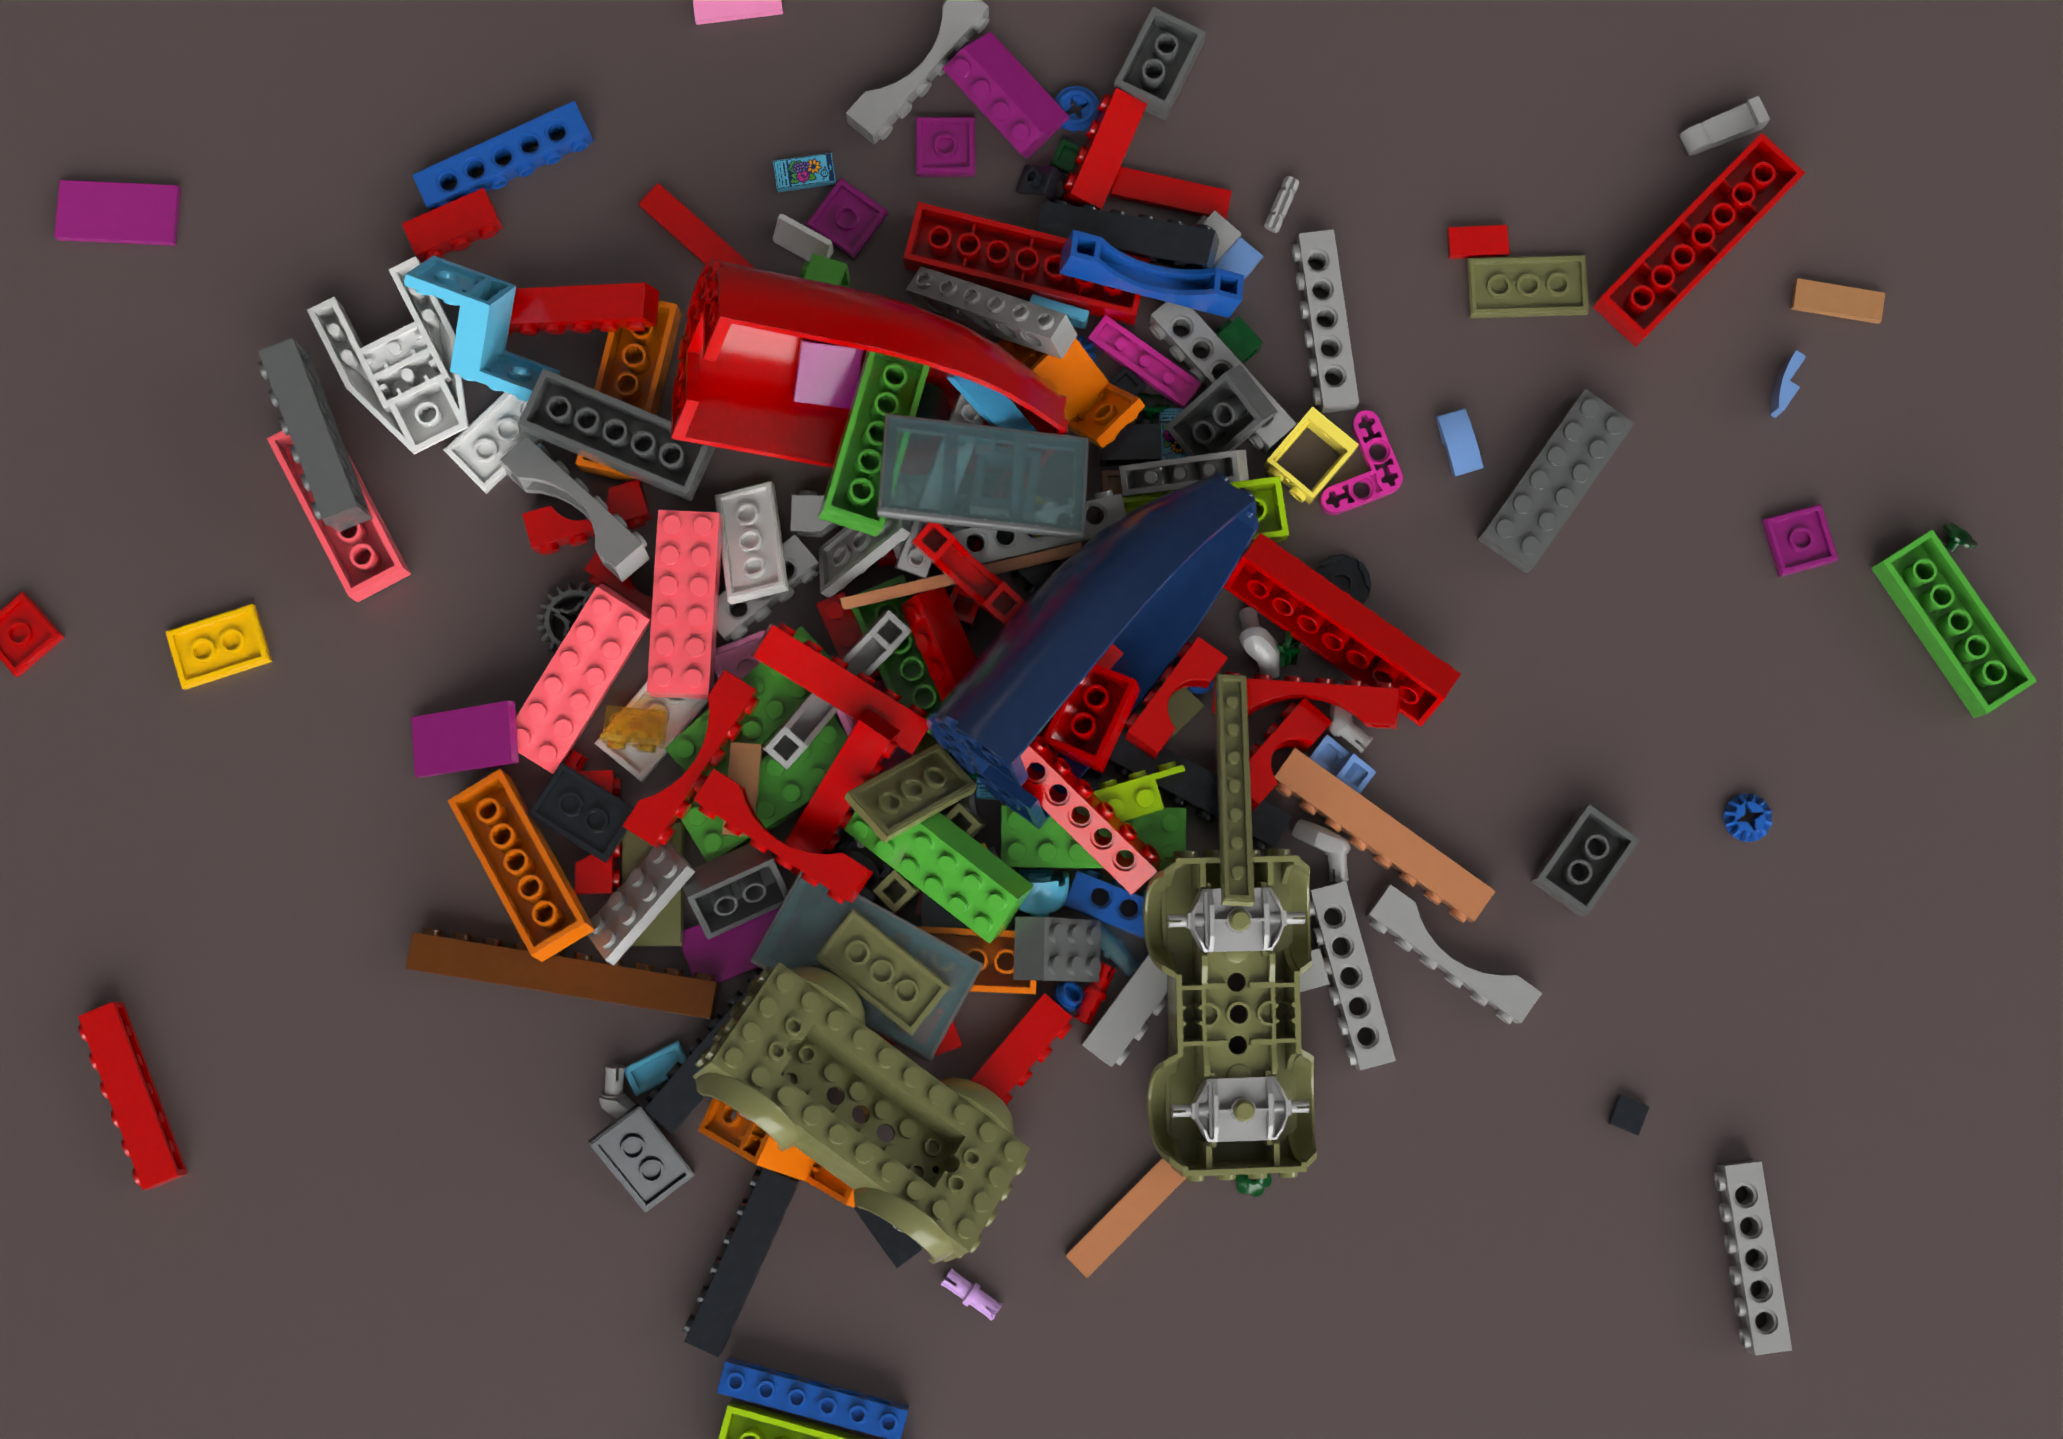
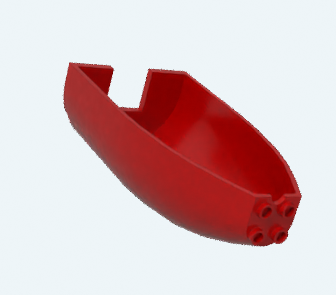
M713 259L710 260V264L704 265L695 284L686 313V318L688 319L685 327V336H681L677 356L680 362L677 378H674L671 439L832 468L849 408L793 401L801 339L862 349L860 372L866 351L882 353L930 366L925 382L933 383L944 391L949 399L951 411L960 392L946 378L947 375L950 373L971 380L1007 396L1038 432L1066 435L1068 419H1065L1064 413L1066 396L1057 393L1033 370L1001 346L958 322L909 303L872 292ZM985 420L983 421L982 425L990 426ZM932 437L924 442L908 440L899 475L928 476L942 437ZM995 444L997 448L1011 450L1008 445ZM975 446L964 475H975L978 457L975 456ZM1029 449L1031 452L1040 453L1041 467H1044L1050 455L1053 456L1056 452L1043 449ZM986 470L985 474L1000 473L1006 471Z

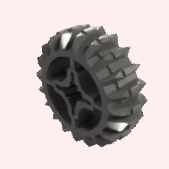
M581 581L578 590H576L575 584L568 582V591L565 592L563 587L559 585L556 587L559 593L558 596L555 597L552 593H547V597L551 600L549 605L545 602L540 603V607L546 613H539L536 615V618L545 623L536 626V630L542 633L546 632L540 637V641L543 644L549 643L547 650L550 653L555 652L562 643L555 632V618L557 617L565 623L563 634L566 637L573 625L567 617L574 619L579 616L597 587L596 585H592L587 591V584ZM583 600L582 603L579 602L572 610L562 609L570 601Z

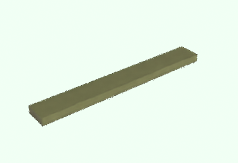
M1216 674L1214 686L1221 905L1253 907L1255 894L1246 675Z

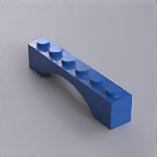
M1077 230L1072 231L1062 247L1059 274L1227 318L1231 316L1242 301L1244 275L1219 268L1175 269L1152 265L1120 252L1102 237Z

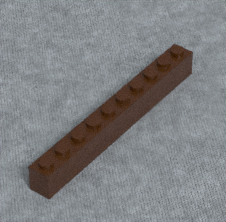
M423 928L422 934L412 933L406 969L707 1019H714L720 983L713 982L714 975L695 972L694 978L682 976L683 970L666 967L664 973L652 972L653 965L635 962L634 968L622 967L623 960H618L613 966L605 959L603 963L592 962L593 955L574 952L573 958L561 957L562 950L541 962L531 956L525 944L514 943L512 949L501 947L502 940L483 938V943L471 942V935L453 933L452 938L441 937V930Z

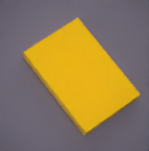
M254 604L165 631L181 688L184 690L272 662L256 605Z

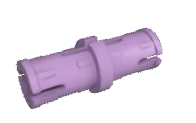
M951 1268L940 1284L960 1297L965 1306L971 1305L988 1317L990 1321L994 1319L995 1314L998 1313L1003 1305L983 1292L978 1283L972 1284L955 1272L953 1268Z

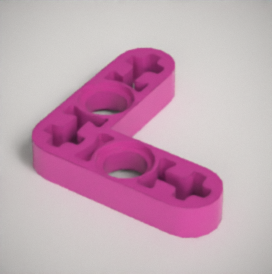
M1365 410L1359 412L1352 421L1351 426L1369 472L1324 490L1319 504L1322 511L1327 515H1338L1392 494L1402 484V471L1380 419L1372 411ZM1362 418H1364L1366 422L1372 421L1373 425L1370 427V433L1372 437H1374L1376 434H1378L1379 437L1373 438L1369 440L1367 443L1364 442V440H1367L1369 435L1365 428H1359V425L1362 422ZM1372 445L1382 446L1385 450V457L1380 460L1373 459L1369 454V448ZM1387 461L1390 462L1391 465H1387L1385 469L1389 476L1394 475L1396 477L1392 483L1393 486H1390L1388 482L1382 483L1381 480L1385 476L1383 468L1381 467L1377 471L1375 467L1382 466ZM1356 483H1365L1369 488V495L1364 498L1357 497L1353 493V486ZM1342 488H1347L1348 498L1340 500L1337 504L1338 508H1335L1333 504L1327 505L1326 501L1329 499V494L1337 498L1344 495L1345 491Z

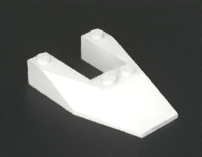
M416 256L388 269L414 322L364 347L344 307L335 297L307 309L346 389L414 455L469 427L462 378L460 375L450 372L456 334L439 298L432 295H421L415 289L404 285L405 274L421 264Z

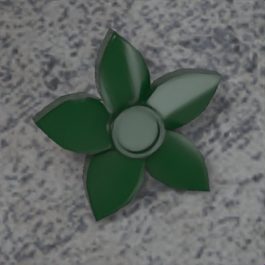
M1286 631L1285 643L1277 644V648L1281 652L1280 667H1285L1289 664L1296 665L1297 654L1301 652V649L1298 648L1299 642L1292 641L1291 631Z

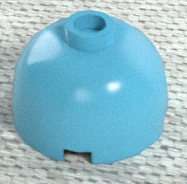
M1053 868L1019 870V874L1034 885L1019 910L1029 913L1030 917H1049V913L1059 910L1064 905L1069 893V873L1061 870V876L1054 875Z

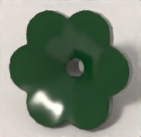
M1147 393L1138 395V398L1145 405L1142 409L1144 410L1143 418L1147 420H1154L1156 412H1163L1164 409L1170 407V402L1164 400V397L1161 395H1150Z
M1945 523L1943 529L1951 537L1945 544L1948 550L1955 552L1960 545L1968 549L1971 547L1975 548L1978 545L1967 531L1960 529L1956 524Z
M1267 1173V1178L1251 1181L1248 1175L1238 1174L1235 1181L1237 1182L1239 1193L1244 1195L1250 1193L1254 1197H1259L1263 1194L1264 1188L1271 1185L1272 1178Z

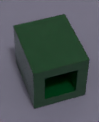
M1240 316L1233 322L1230 319L1226 320L1216 330L1217 336L1243 365L1261 350L1263 342Z

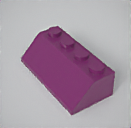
M992 32L963 47L942 68L1015 149L1027 159L1070 118Z

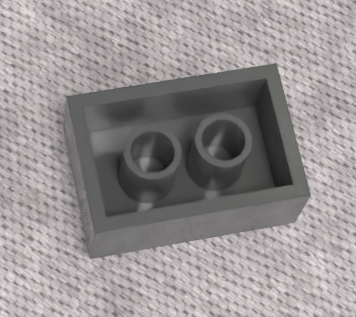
M1152 7L1114 82V89L1118 88L1147 104L1146 112L1166 121L1204 45L1206 31Z
M1240 364L1221 375L1165 427L1188 456L1235 450L1278 411Z
M1590 804L1585 805L1579 809L1530 882L1578 916L1588 915L1640 839Z
M749 843L693 868L695 873L683 885L686 897L708 940L781 907L789 893L770 850L767 849L764 854Z
M1015 917L1013 980L1099 982L1101 970V920Z

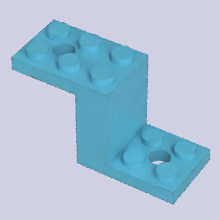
M434 255L405 274L404 285L415 289L417 293L432 295L443 299V302L446 304L460 306L450 372L460 375L464 380L477 381L488 385L494 391H504L515 395L517 399L528 402L543 368L560 375V370L506 351L516 285Z

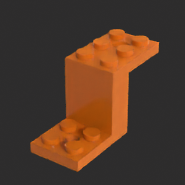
M1076 338L1063 359L1004 339L997 343L1033 370L1057 393L1066 396L1064 413L1065 419H1068V430L1081 437L1089 438L1090 442L1101 448L1113 442L1117 434L1128 423L1133 422L1137 418L1138 413L1145 407L1140 398L1109 383Z
M712 1098L697 1131L755 1165L805 1181L843 1204L854 1208V1189L795 1146L785 1151H780L777 1148V1143L751 1120L745 1119V1116L742 1117L738 1111L735 1119L732 1120L731 1116L735 1109L720 1100Z

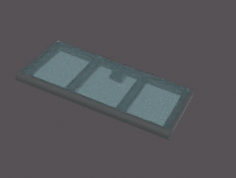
M886 414L884 419L878 507L876 509L877 516L1083 540L1085 536L1089 438Z
M800 871L758 949L752 956L751 963L762 969L765 967L771 969L778 962H781L787 968L809 966L832 973L814 957L854 908L951 985L912 1036L856 992L865 1010V1026L930 1063L934 1059V1054L983 968L984 963L860 894L853 903L844 900L840 904L826 895L829 889L819 883L817 887H814L801 878L803 872Z

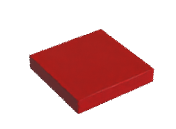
M21 592L0 610V660L16 677H20L65 637L25 592Z

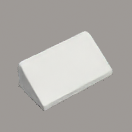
M784 214L779 215L773 235L774 243L809 262L812 253L830 259L834 252L831 240Z

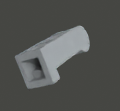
M1756 96L1749 99L1743 105L1686 129L1679 137L1688 155L1692 156L1760 131L1769 122L1770 117L1760 97Z

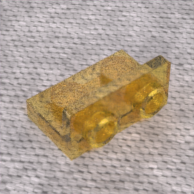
M606 705L603 733H600L599 739L607 743V748L625 750L626 745L638 746L637 751L655 753L656 748H665L669 713L660 710Z

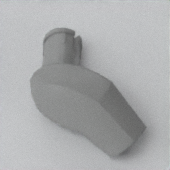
M1252 607L1243 608L1239 612V619L1243 630L1239 636L1242 647L1257 661L1259 674L1271 675L1272 679L1279 677L1280 651L1277 648V641L1266 629L1260 627L1256 610Z
M1339 679L1337 684L1344 685L1345 680ZM1331 704L1329 719L1332 721L1329 725L1331 734L1334 737L1341 735L1362 753L1373 740V737L1352 722L1354 719L1352 714L1341 707Z
M1303 819L1299 820L1293 829L1292 836L1328 855L1329 882L1349 881L1346 854L1349 853L1351 847L1348 840L1323 826Z
M608 1064L605 1065V1089L599 1095V1102L609 1115L617 1119L636 1104L623 1092L625 1066L613 1064L612 1068V1065Z

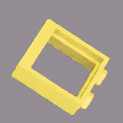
M1312 407L1267 459L1264 468L1267 469L1266 474L1269 477L1280 476L1281 482L1290 488L1289 493L1301 503L1306 501L1310 505L1352 456L1359 444ZM1307 427L1341 455L1312 490L1308 489L1277 463Z

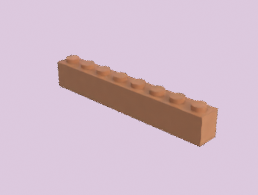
M1294 748L1274 775L1278 783L1274 788L1280 794L1287 798L1290 795L1294 796L1300 801L1299 807L1312 816L1315 813L1326 819L1324 824L1329 829L1338 834L1340 831L1351 837L1349 842L1361 851L1367 849L1376 855L1373 859L1379 865L1386 869H1389L1390 866L1401 873L1398 877L1411 887H1414L1415 884L1425 890L1423 895L1436 905H1439L1440 902L1451 909L1448 913L1459 922H1474L1496 892L1298 749Z

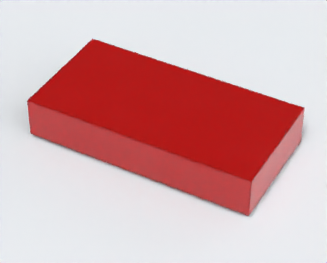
M1507 225L1448 227L1447 229L1449 259L1502 257L1509 255Z

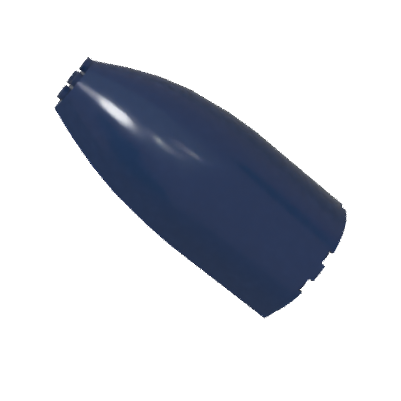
M1215 472L1212 477L1171 491L1134 509L1096 534L1060 565L1024 602L927 719V726L936 741L943 749L950 747L948 750L955 757L954 761L969 775L973 776L977 773L979 775L977 777L978 780L985 786L984 788L1036 828L1040 829L1050 815L1041 807L1036 797L1021 787L1029 776L1020 756L1112 644L1124 654L1110 670L1137 680L1140 688V693L1127 721L1195 632L1257 532L1259 522L1258 517L1255 516L1257 514L1255 497L1245 488L1238 489L1230 484V481L1223 474ZM1058 752L1057 758H1063L1071 767V772L1080 780L1089 767L1077 763ZM1031 763L1035 771L1045 772L1043 765ZM1053 785L1058 793H1068L1063 785Z

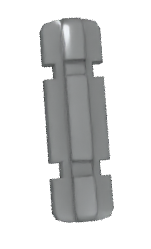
M1291 176L1284 178L1281 189L1264 224V228L1273 233L1279 232L1283 222L1282 219L1285 218L1293 200V194L1296 193L1299 186L1298 179Z

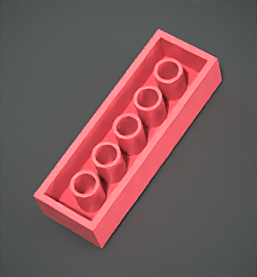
M282 430L267 438L350 598L360 602L411 575L350 455V461L373 519L338 532L330 525L326 526L322 519L318 520L313 512L311 503L315 500L312 492H308L302 483L300 475L304 471L301 463L297 464L291 454L290 446L293 445L290 435L286 436Z
M658 510L647 693L652 697L708 699V694L714 687L723 518L719 512Z
M603 583L595 588L516 716L518 753L550 773H555L560 763L565 762L571 749H573L650 625L652 614Z

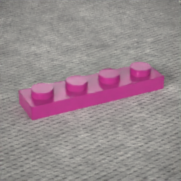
M1107 315L1102 318L1088 337V342H1092L1095 347L1123 367H1127L1137 377L1183 409L1202 385L1197 379Z

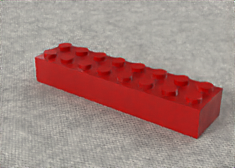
M1761 133L1599 298L1593 308L1634 347H1637L1806 172Z
M921 202L917 204L903 257L905 269L917 272L922 266L1001 293L1029 300L1032 294L1088 310L1090 315L1102 318L1107 315L1114 321L1135 325L1142 297L1139 294L1059 274L1062 247L1067 238ZM1124 253L1136 260L1150 264V259Z
M1262 533L1258 535L1243 555L1223 587L1284 631H1291V635L1349 677L1362 681L1363 686L1375 687L1376 682L1394 684V688H1399L1401 693L1399 712L1420 727L1444 701L1461 675L1450 664L1439 659L1424 646L1409 638L1400 629L1392 626L1373 610L1365 607L1349 593L1338 588L1323 575L1318 574L1299 558L1291 555Z

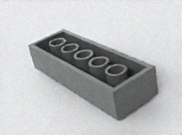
M294 338L259 350L258 353L261 358V362H258L259 370L265 380L269 379L272 389L268 391L270 399L276 408H280L283 417L279 418V422L285 435H290L293 445L290 446V451L297 464L301 463L304 473L300 477L305 489L308 492H312L315 501L311 503L317 519H322L326 526L330 525L338 532L373 519L310 354Z
M544 368L518 422L523 431L690 502L693 500L716 448L714 446L671 439V421Z
M1584 389L1477 540L1527 574L1537 564L1635 423Z

